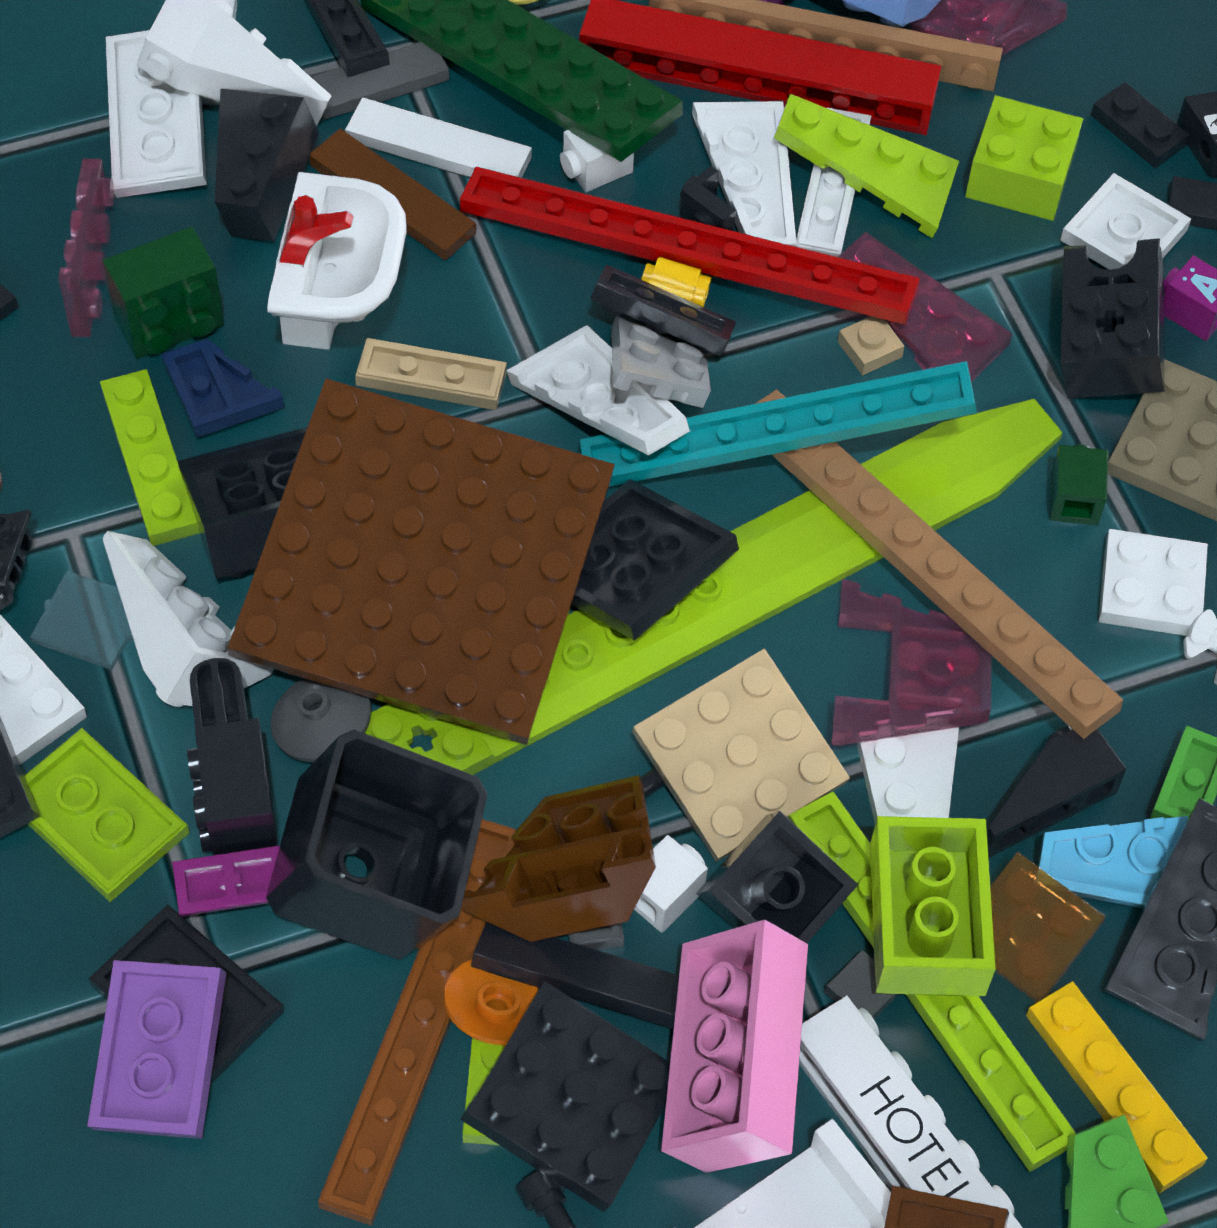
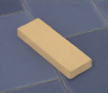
M367 338L355 375L356 386L497 410L507 373V362Z

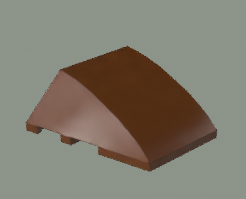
M639 775L544 797L511 836L515 844L511 851L505 857L493 859L485 866L484 871L488 878L478 890L474 892L472 890H465L461 910L530 942L628 922L656 868L643 783Z

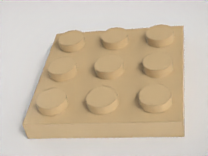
M765 648L635 725L632 730L637 741L716 863L732 854L766 815L781 811L788 818L789 814L835 791L850 779Z

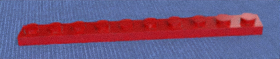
M477 166L460 197L461 212L657 261L658 257L702 269L701 273L904 325L907 323L919 291L920 278Z

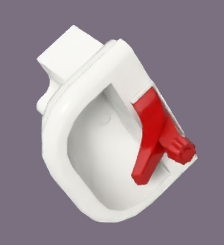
M304 172L298 173L276 261V269L267 307L268 313L280 317L283 344L330 350L333 332L339 323L363 320L368 313L375 310L389 297L397 280L406 238V214L397 198L380 185L355 178Z

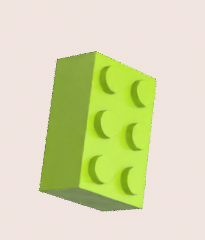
M877 816L870 843L876 993L986 996L995 972L986 819Z

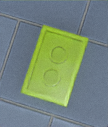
M83 728L78 730L24 776L40 814V817L27 824L109 902L114 900L189 834L188 825Z

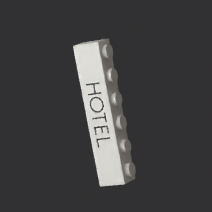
M845 996L802 1023L799 1065L891 1190L892 1186L1006 1208L1009 1211L1007 1228H1022L1013 1216L1014 1207L1007 1194L997 1185L991 1187L979 1171V1160L972 1148L964 1140L957 1141L945 1126L946 1119L938 1103L929 1095L923 1096L911 1081L912 1073L908 1064L898 1052L893 1051L890 1053L880 1040L877 1024L867 1010L864 1008L857 1009L850 998Z

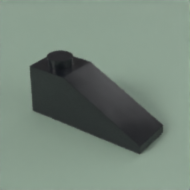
M1068 725L1057 730L1048 738L1043 750L989 826L987 831L988 858L1118 792L1127 768L1098 729L1083 739Z

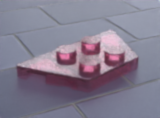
M941 0L925 18L911 22V30L1003 48L1002 55L1065 21L1067 18V3L1057 0Z

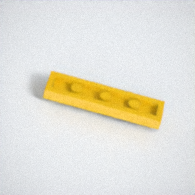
M1073 981L1029 1007L1026 1017L1104 1121L1116 1116L1125 1115L1153 1185L1159 1194L1205 1164L1208 1157Z

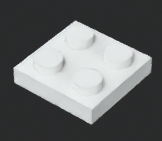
M1113 173L1063 228L1061 241L1069 246L1086 245L1087 257L1112 270L1126 265L1133 258L1138 240L1160 238L1163 259L1186 233L1191 218Z
M1109 529L1105 539L1098 622L1188 636L1191 624L1203 612L1208 544Z

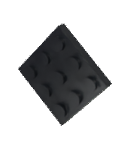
M630 479L604 500L572 605L635 641L739 550L736 535Z
M544 981L536 991L460 1120L551 1177L597 1209L605 1212L612 1205L666 1105L670 1062Z

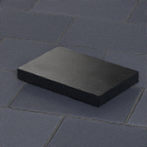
M168 904L89 977L91 986L107 1000L114 960L216 967L224 970L226 978L210 1085L284 1013L283 1004L189 922L180 917Z

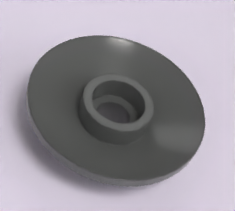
M303 678L287 689L277 701L271 716L272 736L280 750L287 756L302 762H314L338 736L353 729L363 733L366 732L371 719V701L369 697Z

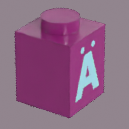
M1193 255L1181 270L1174 267L1164 280V316L1204 341H1207L1217 329V269Z

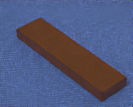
M341 128L310 153V165L323 175L368 181L380 185L393 194L406 214L407 234L445 261L476 234V223Z

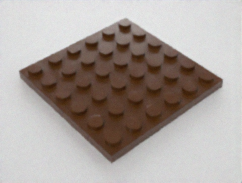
M325 378L227 648L228 655L527 745L615 464Z

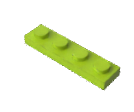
M147 369L100 381L103 397L150 543L156 546L199 534L198 523Z

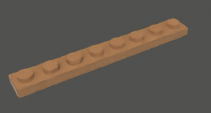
M649 0V7L941 65L939 81L994 92L1003 48L760 0Z

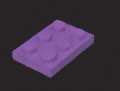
M114 960L87 1127L98 1131L202 1139L226 978L224 970L216 967Z

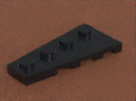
M1199 798L1163 867L1103 991L1202 1042L1206 1037L1211 999L1215 993L1217 983V807Z

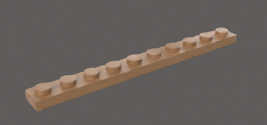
M776 389L757 403L786 397ZM836 442L771 454L1083 739L1121 711L1123 699Z

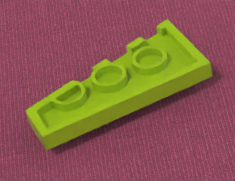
M790 94L773 138L820 168L825 169L830 166L846 179L845 184L858 192L865 188L885 201L883 208L897 217L904 213L921 224L918 229L919 231L933 238L938 229L959 161Z

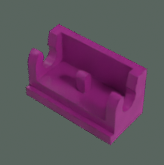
M280 846L173 861L179 916L188 917L201 913L267 904L266 894Z

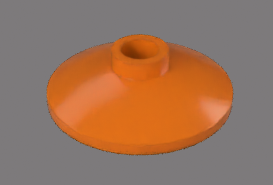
M472 959L458 966L446 982L444 990L445 1009L452 1022L470 1037L489 1044L505 1045L538 987L471 967Z

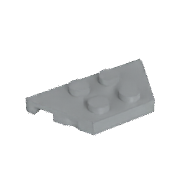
M626 314L616 315L611 326L613 387L628 391L632 381L635 380L650 386L649 393L653 397L676 400L684 404L703 408L711 392L707 359L702 357L703 354L688 344L677 343L663 334L653 332L644 323Z

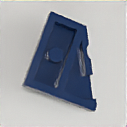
M208 339L161 354L165 371L196 438L284 408L283 396L280 390L274 386L270 390L252 378V371L237 360L227 358L224 351Z

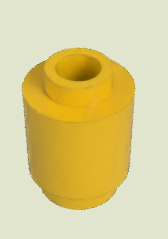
M658 257L655 265L646 264L641 280L704 307L712 277L702 275V269Z

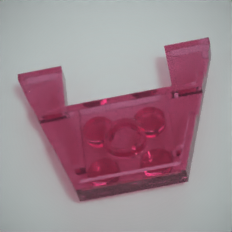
M842 580L838 627L891 633L888 701L835 695L831 745L840 746L988 723L991 711V654L948 615L934 610H930L928 615L901 606L902 599L884 593L882 598H878L861 592V584L850 580Z

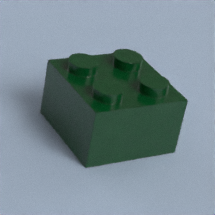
M193 226L102 260L114 319L136 360L150 354L161 353L173 345L194 337L205 336L213 330L224 326L216 267Z

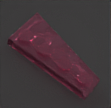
M102 159L82 160L75 195L77 211H72L70 219L71 240H66L64 249L67 267H61L59 273V283L72 337H91L93 318L101 317V291L96 289L97 280L105 279L102 261L105 259V253L101 252V243H108L110 238V221L108 214H105V206H113L114 201L113 179L105 178Z
M867 232L860 236L839 256V258L920 278L919 291L906 325L888 320L885 321L897 337L902 339L916 354L915 361L923 370L967 361L972 382L1010 345L1011 332Z

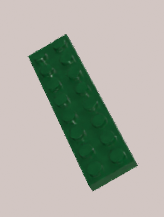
M361 0V6L365 10L415 40L422 42L430 49L557 125L569 130L574 135L619 162L624 161L683 115L681 99L509 0Z

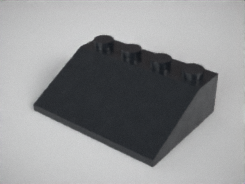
M308 427L177 461L198 523L201 540L216 579L225 576L239 577L257 568Z

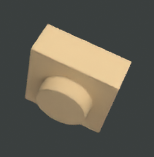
M870 316L839 330L837 342L862 376L903 357L904 345L884 319Z

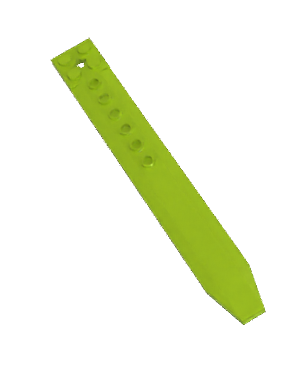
M1030 399L941 422L863 462L861 465L935 531L1001 495L1061 440L1063 432L1035 399ZM809 490L730 531L736 535L739 550L635 641L581 609L569 614L527 745L392 704H387L371 712L370 723L365 734L474 775L884 557ZM429 735L433 737L431 740L432 749L425 752L420 746L412 749L409 745L414 742L413 737Z

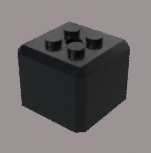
M355 729L338 736L298 778L266 894V900L277 916L401 960L416 952L459 916L488 793L477 776ZM346 854H354L364 861L367 868L366 877H355L347 871L344 864Z

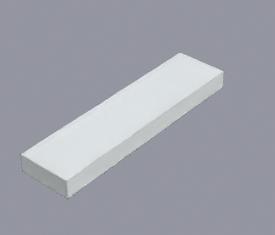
M363 97L345 129L346 133L367 147L467 177H471L477 166L522 178L532 158V147Z
M827 108L870 125V115ZM815 164L813 166L797 234L796 247L840 258L855 189L845 184L846 179L843 175L830 166L825 169Z

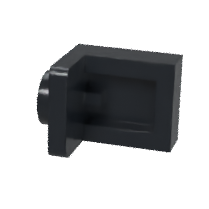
M710 166L699 176L694 175L686 181L680 192V218L734 231L736 209L717 196L719 170Z

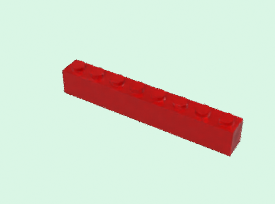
M591 0L579 34L580 42L643 78L759 102L783 101L784 107L789 95L792 94L825 108L870 115V124L926 136L942 68L941 65L919 60H911L619 0Z

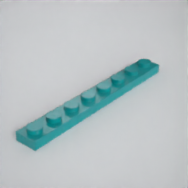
M965 361L688 417L686 419L690 432L650 455L608 434L580 439L582 455L615 464L609 487L625 484L630 479L636 482L976 414L977 410L968 363Z

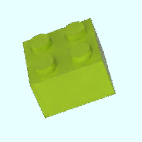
M995 95L973 159L965 197L1054 221L1084 118Z

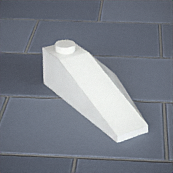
M224 0L165 1L144 41L136 66L148 72L153 78L164 81L176 89L219 101L220 89L304 97L316 126L318 125L331 95L291 59H279L263 45L266 37L256 28L248 32L231 17L230 14L233 8Z
M110 531L106 532L103 542L141 665L148 678L156 687V694L160 699L175 707L183 705L193 706L190 674L197 664L212 658H226L235 662L240 668L244 688L266 678L274 670L272 668L228 655L227 648L234 628L231 630L215 615L220 607L210 597L202 598L196 592L185 588L182 584L186 580V575L147 539Z

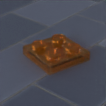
M1017 852L990 887L995 972L1037 1003L1046 998L1104 923L1105 916Z

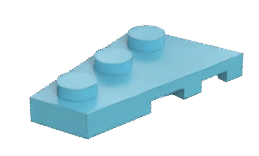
M1189 816L1167 819L1161 817L1145 819L1142 822L1112 826L1107 824L1045 832L1042 836L1034 888L1144 908Z

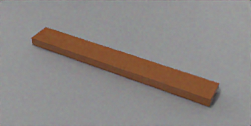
M484 819L481 820L465 890L477 891L488 878L484 871L485 866L491 860L505 857L515 846L511 836L516 829ZM460 910L459 916L419 949L319 1197L318 1206L320 1209L370 1226L373 1225L452 1022L444 1005L446 982L458 966L472 959L486 924L485 920Z

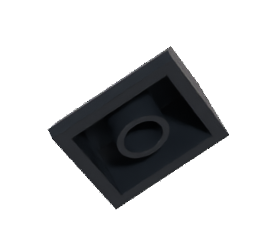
M781 811L766 815L696 894L733 929L766 920L803 942L808 943L859 884Z

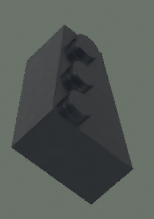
M220 89L215 204L232 237L274 242L292 200L298 173L304 171L319 135L318 128L304 97Z

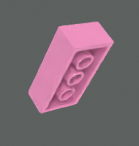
M761 920L682 944L662 1152L706 1173L792 1154L808 953L807 943L774 924Z

